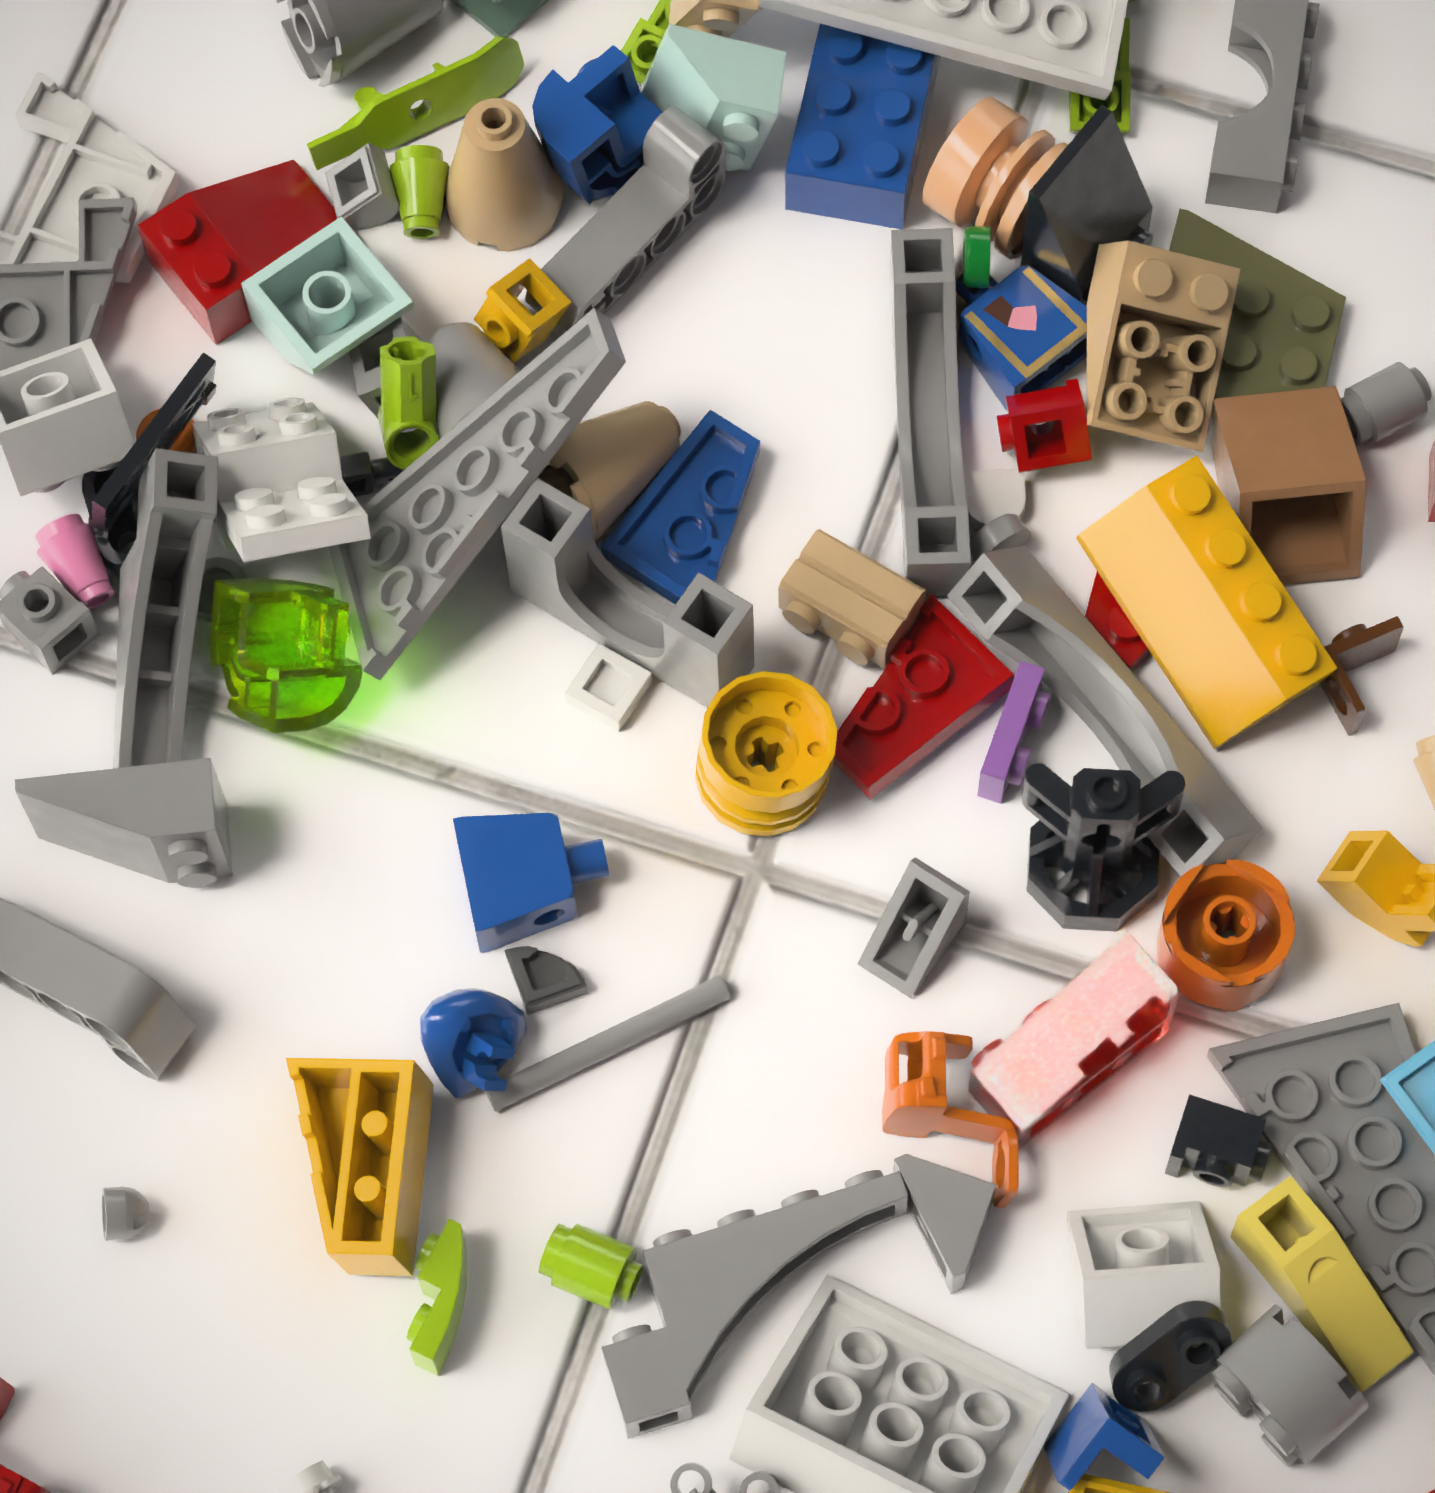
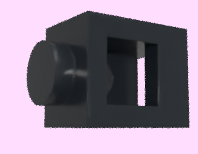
M1189 1094L1164 1174L1177 1178L1180 1167L1183 1166L1192 1169L1193 1176L1198 1180L1217 1187H1230L1232 1183L1245 1186L1247 1178L1261 1182L1272 1148L1271 1143L1260 1140L1266 1119Z

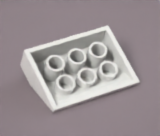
M827 1274L746 1407L729 1460L753 1472L762 1471L773 1475L780 1486L794 1493H1022L1067 1402L1069 1394Z

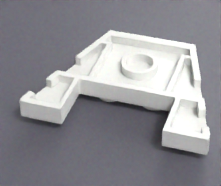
M37 71L15 113L19 127L65 142L66 145L19 235L15 236L0 230V264L76 262L79 260V200L134 198L137 204V216L115 282L130 283L145 254L137 225L170 204L180 185L177 173L121 130L116 132L98 119L94 114V110L80 99L73 100L57 87L56 81L48 75Z

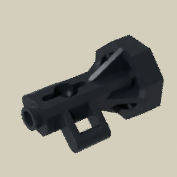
M1036 763L1027 768L1022 793V804L1039 821L1030 827L1026 891L1063 929L1117 932L1155 899L1159 885V850L1147 835L1178 814L1186 785L1183 775L1177 771H1167L1140 789L1141 780L1131 770L1083 768L1073 776L1072 786H1070L1044 764ZM1045 867L1061 868L1065 875L1053 884L1045 872ZM1126 872L1143 873L1142 878L1134 888L1122 878ZM1078 883L1087 887L1086 903L1072 900L1065 894ZM1105 884L1119 899L1114 902L1099 904L1100 886Z

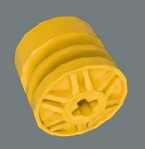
M761 671L737 677L716 693L704 713L697 754L695 781L702 803L720 823L741 834L769 837L792 831L813 816L826 792L829 773L835 757L837 727L830 706L813 686L790 674ZM758 760L760 765L752 767V761ZM774 765V770L768 772L765 768Z

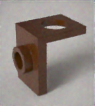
M1398 616L1369 628L1365 624L1351 626L1336 635L1331 644L1324 646L1337 669L1324 679L1320 685L1348 736L1358 732L1365 712V706L1346 672L1396 651L1404 629ZM1339 688H1340V690H1341V692H1342V694H1343V696H1344L1345 702H1344V700H1343V698H1342V696H1341V693H1340V691H1339Z

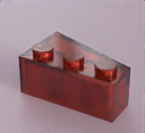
M1126 931L1052 999L1044 1001L1033 1009L1023 1020L1022 1026L1005 1041L1001 1038L994 1040L974 1057L971 1062L974 1069L970 1072L968 1092L987 1114L1004 1117L1012 1122L1017 1133L1018 1150H1020L1169 1032L1180 989L1129 931Z

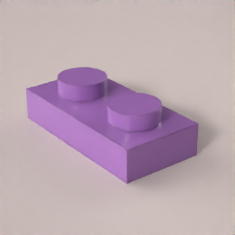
M1020 661L980 771L978 797L1002 804L1008 784L1021 785L1031 755V750L1022 747L1028 728L1040 731L1051 699V694L1041 691L1045 668Z

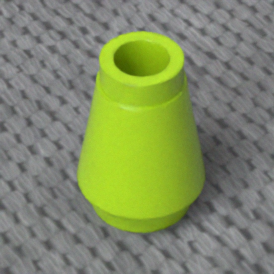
M430 145L402 147L395 152V162L390 165L389 169L399 203L403 234L412 239L436 237L440 233L439 224L441 222L449 164L443 161V151L437 147Z

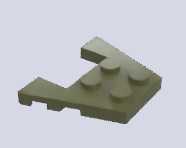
M1179 208L1169 251L1240 268L1214 398L1325 387L1346 297L1193 212Z

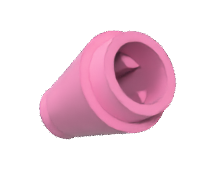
M75 513L60 517L44 526L36 534L35 538L40 545L37 555L78 602L81 601L91 610L106 603L114 596L115 592L110 584L111 581L98 548L95 534L88 526V523H84L80 514Z

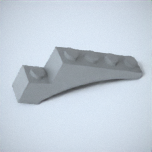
M155 448L139 479L137 538L120 568L113 768L182 761L186 703L195 625L213 522L217 515V456Z
M881 1170L862 1172L847 1179L844 1182L845 1188L824 1195H820L819 1191L815 1189L801 1191L783 1199L780 1203L782 1208L756 1215L753 1209L736 1211L720 1218L717 1221V1228L692 1235L689 1229L675 1230L659 1236L653 1241L654 1247L643 1250L645 1270L663 1328L652 1331L651 1326L648 1324L629 1327L612 1336V1344L601 1347L604 1364L627 1439L692 1419L690 1402L719 1351L750 1312L785 1279L824 1251L863 1230L907 1214L908 1194L900 1171L883 1176Z

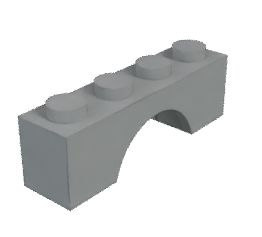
M1235 0L1227 51L1245 60L1256 70L1265 85L1267 95L1252 110L1237 117L1218 121L1208 178L1206 204L1277 213L1281 191L1293 192L1298 156L1287 154L1289 139L1300 141L1306 107L1305 104L1295 103L1296 88L1307 90L1313 57L1311 53L1302 52L1303 38L1314 39L1320 3L1309 2V0Z

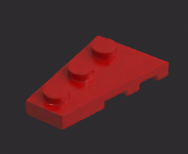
M931 594L920 609V618L906 638L901 637L890 653V662L874 686L866 688L838 729L833 763L871 800L1008 693L1014 680V674Z

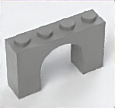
M536 478L502 524L501 531L509 582L513 593L597 643L650 671L656 678L708 708L719 690L737 677L749 675L755 667L752 603L699 572L675 606L649 595L621 575L599 551L593 537L591 509L539 478Z

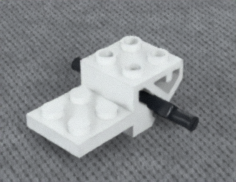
M290 397L278 399L268 404L269 410L244 414V410L239 408L220 409L207 415L208 421L192 423L197 454L218 457L217 515L214 522H216L219 539L226 551L236 549L243 562L371 539L367 513L355 497L372 493L374 484L392 481L404 471L394 466L387 457L371 460L368 452L339 456L336 432L313 402L305 403L303 398ZM132 502V512L137 528L138 502Z

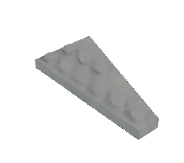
M593 308L366 502L362 508L368 516L371 539L329 546L362 671L381 681L626 363L614 326L609 317Z
M1400 1003L1209 1048L1207 1053L1209 1061L1247 1113L1266 1119L1262 1135L1268 1143L1272 1144V1149L1297 1184L1336 1229L1388 1312L1435 1376V1155L1380 1082L1382 1077L1416 1054Z

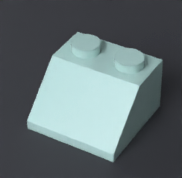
M669 24L642 83L641 93L662 112L672 106L678 107L720 138L725 145V171L742 170L749 172L779 115L787 51Z
M342 217L241 283L250 319L285 361L313 375L414 308L412 299Z

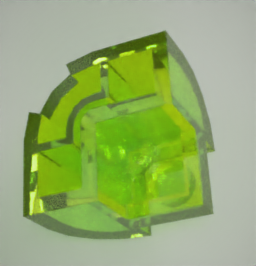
M272 578L214 580L210 632V666L222 667L226 686L231 695L227 708L240 719L272 733L308 731L328 725L344 712L359 690L363 675L361 663L345 657L346 642L350 635L349 604L335 599L334 589L313 583Z

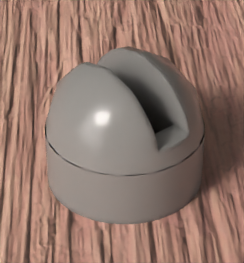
M124 1186L102 1188V1227L105 1241L133 1238L138 1236L147 1227L149 1216L146 1212L150 1205L147 1199L135 1188Z

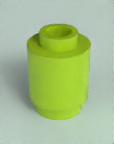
M559 1223L546 1244L538 1273L551 1278V1286L612 1310L619 1299L629 1303L639 1284L644 1266L634 1262L637 1251L636 1247L578 1223L573 1228Z

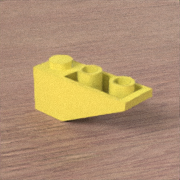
M1291 1175L1238 1215L1230 1235L1231 1239L1301 1324L1347 1373L1346 1378L1357 1392H1365L1413 1354L1412 1347L1336 1229Z

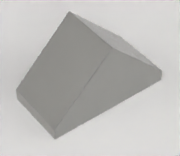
M914 857L905 869L857 964L907 997L912 998L966 924L970 891Z
M907 1153L894 1159L893 1173L900 1171L908 1194L907 1208L950 1294L956 1293L964 1288L993 1205L996 1184Z

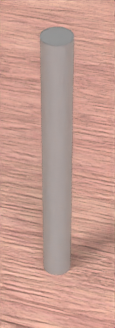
M718 975L504 1078L507 1080L505 1092L485 1091L496 1112L731 999L728 988L722 977Z

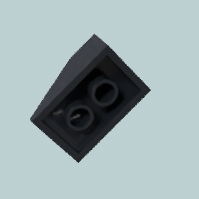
M1103 105L1099 107L1029 191L1021 266H1031L1085 306H1087L1099 244L1132 241L1150 246L1153 240V234L1149 232L1153 206L1112 111Z

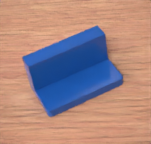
M1092 1382L1044 1447L1057 1482L1070 1491L1103 1448L1149 1480L1165 1456L1147 1421L1120 1404L1114 1397Z

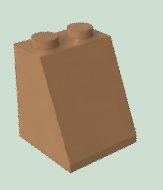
M1337 387L1214 398L1211 447L1218 487L1281 583L1284 585L1360 577L1367 479Z

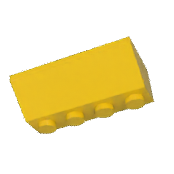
M1198 455L1144 486L1076 537L1213 749H1216L1312 690L1337 669L1332 658Z

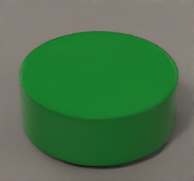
M967 226V229H964L963 285H966V288H988L990 275V226Z

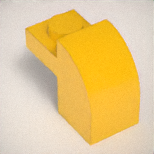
M1388 830L1349 831L1317 879V882L1343 908L1365 924L1397 942L1422 947L1432 931L1435 932V864H1422Z

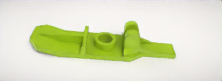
M497 35L475 53L447 66H443L438 62L432 64L434 72L384 95L381 92L378 93L373 87L360 88L354 94V100L359 112L339 129L306 143L315 169L318 171L346 158L367 143L381 149H393L466 115L480 101L500 97L517 84L524 67L518 41L513 38ZM423 100L418 107L410 109L415 102Z

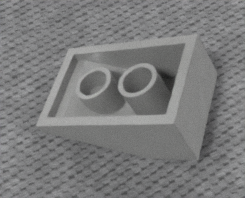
M211 758L14 779L15 792L39 839L166 883L178 882L179 885L189 888L209 886L215 883L217 878L233 876L228 805Z

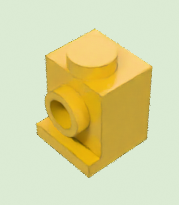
M529 258L489 287L485 293L488 297L473 320L484 330L485 335L503 354H507L516 363L548 338L559 319L571 304V301ZM524 288L543 307L535 315L518 300Z

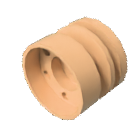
M991 96L979 101L965 114L941 147L929 170L923 188L922 202L928 208L958 227L969 224L977 217L975 226H990V243L994 242V248L998 253L1009 260H1013L1022 255L1028 193L1068 144L1062 142L1055 145L1056 139L1044 129L1034 132L1026 139L1028 121L1025 117Z

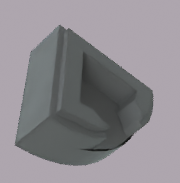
M520 946L504 950L527 1015L588 994L584 978L570 962H566L554 954L540 951L538 948L531 946Z

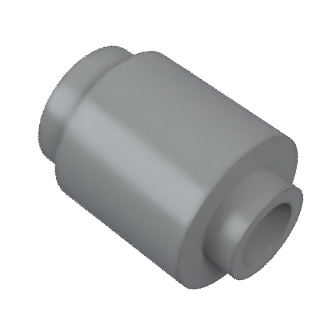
M1395 362L1346 388L1344 397L1340 399L1356 445H1359L1367 440L1371 443H1376L1425 417L1428 413L1427 401L1431 400L1432 394L1426 378L1416 367L1409 369L1402 362Z

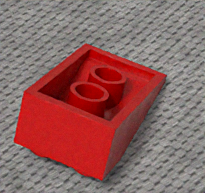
M293 159L188 192L138 224L137 227L148 262L214 344L217 345L252 322L241 283L337 220L334 206Z

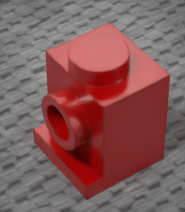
M1078 378L1065 380L1066 386L1005 396L1008 414L996 416L1002 452L1014 450L1019 473L1092 460L1085 405Z

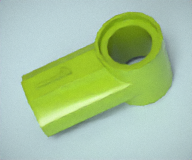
M415 336L394 337L389 344L380 347L381 405L379 406L377 416L387 458L394 466L403 470L439 441L436 427L435 347L433 343L421 341ZM417 428L414 431L402 432L405 429Z

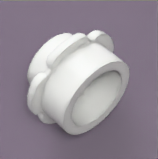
M321 1460L295 1474L284 1482L277 1491L278 1493H335L334 1489L341 1483V1476L339 1474L333 1476L324 1460Z

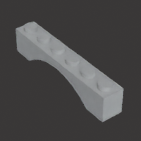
M953 228L891 230L889 267L904 578L925 589L926 596L931 594L948 595L971 568L968 503L963 469L959 411Z
M1025 545L984 552L947 596L983 640L1018 663L1023 661L1045 668L1043 682L1063 699L1092 730L1111 755L1118 769L1131 770L1141 780L1140 789L1167 771H1177L1183 775L1186 785L1178 814L1147 835L1176 872L1182 876L1191 868L1204 863L1207 866L1226 863L1227 859L1233 860L1263 827Z

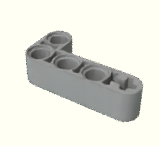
M672 106L666 109L649 128L643 142L644 165L541 268L548 278L571 301V304L556 324L563 332L569 330L593 308L605 314L710 207L721 192L726 176L724 142L678 107ZM527 291L525 295L526 303L539 312L543 307Z
M0 898V984L96 1034L124 1063L142 1075L158 1081L196 1027L192 1019L170 993L155 979L135 966Z

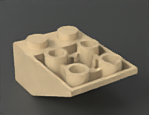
M1132 241L1099 244L1087 301V426L1203 452L1240 268Z

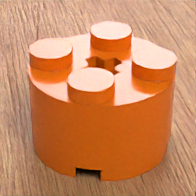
M1227 859L1226 863L1207 866L1204 863L1184 873L1169 892L1157 936V962L1171 984L1180 993L1194 1002L1231 1012L1243 1009L1247 1004L1267 994L1277 983L1283 972L1295 937V920L1289 904L1290 898L1284 886L1266 869L1244 860ZM1227 929L1235 933L1236 937L1230 936L1226 939L1220 935Z

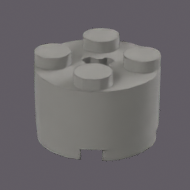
M1275 1304L1220 1353L1219 1358L1216 1359L1217 1369L1211 1374L1217 1382L1214 1388L1239 1416L1242 1417L1251 1409L1262 1421L1259 1424V1427L1264 1432L1260 1436L1261 1439L1285 1466L1290 1467L1297 1459L1308 1464L1369 1409V1406L1360 1391L1356 1392L1350 1399L1347 1397L1348 1394L1338 1385L1347 1376V1373L1319 1341L1294 1317L1282 1326L1284 1324L1283 1310Z

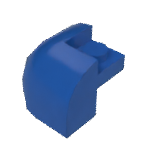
M614 44L598 58L585 63L577 75L569 82L552 69L538 86L532 104L535 127L551 165L562 180L589 205L593 200L596 201L614 195L644 165L643 142L653 122L663 113L640 92L629 57Z

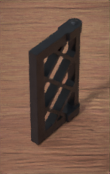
M203 352L92 500V514L88 518V526L95 534L106 539L110 536L117 526V519L137 494L139 479L155 448L169 450L201 406H206L215 395L217 387L214 383L216 360Z

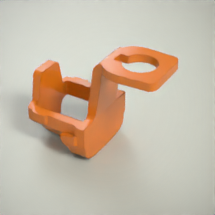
M937 1031L907 1032L896 1035L888 1046L885 1055V1091L882 1106L883 1132L903 1137L926 1138L931 1131H938L993 1143L992 1183L996 1184L993 1205L995 1208H1006L1017 1194L1019 1186L1018 1138L1014 1125L1004 1117L947 1106L946 1059H965L973 1050V1038L967 1035ZM899 1054L908 1056L907 1081L901 1084L899 1083Z

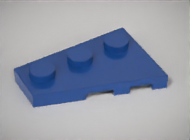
M710 409L600 546L602 555L607 561L675 605L698 572L716 582L761 452L760 440Z

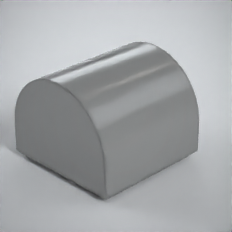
M367 143L325 172L337 219L342 217L351 228H373L388 222L398 213L399 203L385 152L381 148Z

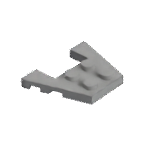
M134 198L79 200V260L76 262L0 264V371L90 338L93 343L95 342L137 216V204Z

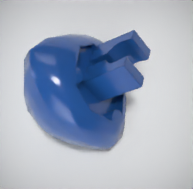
M478 988L456 989L432 1000L420 1017V1041L427 1059L440 1082L454 1098H461L477 1088L482 1091L505 1092L507 1080L501 1079L497 1072L509 1059H513L527 1032L524 1012L507 998Z

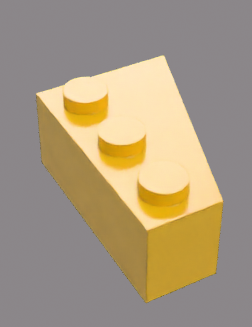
M286 1058L289 1076L294 1082L300 1115H298L301 1133L306 1139L313 1172L310 1176L327 1254L348 1275L413 1277L434 1084L415 1060Z

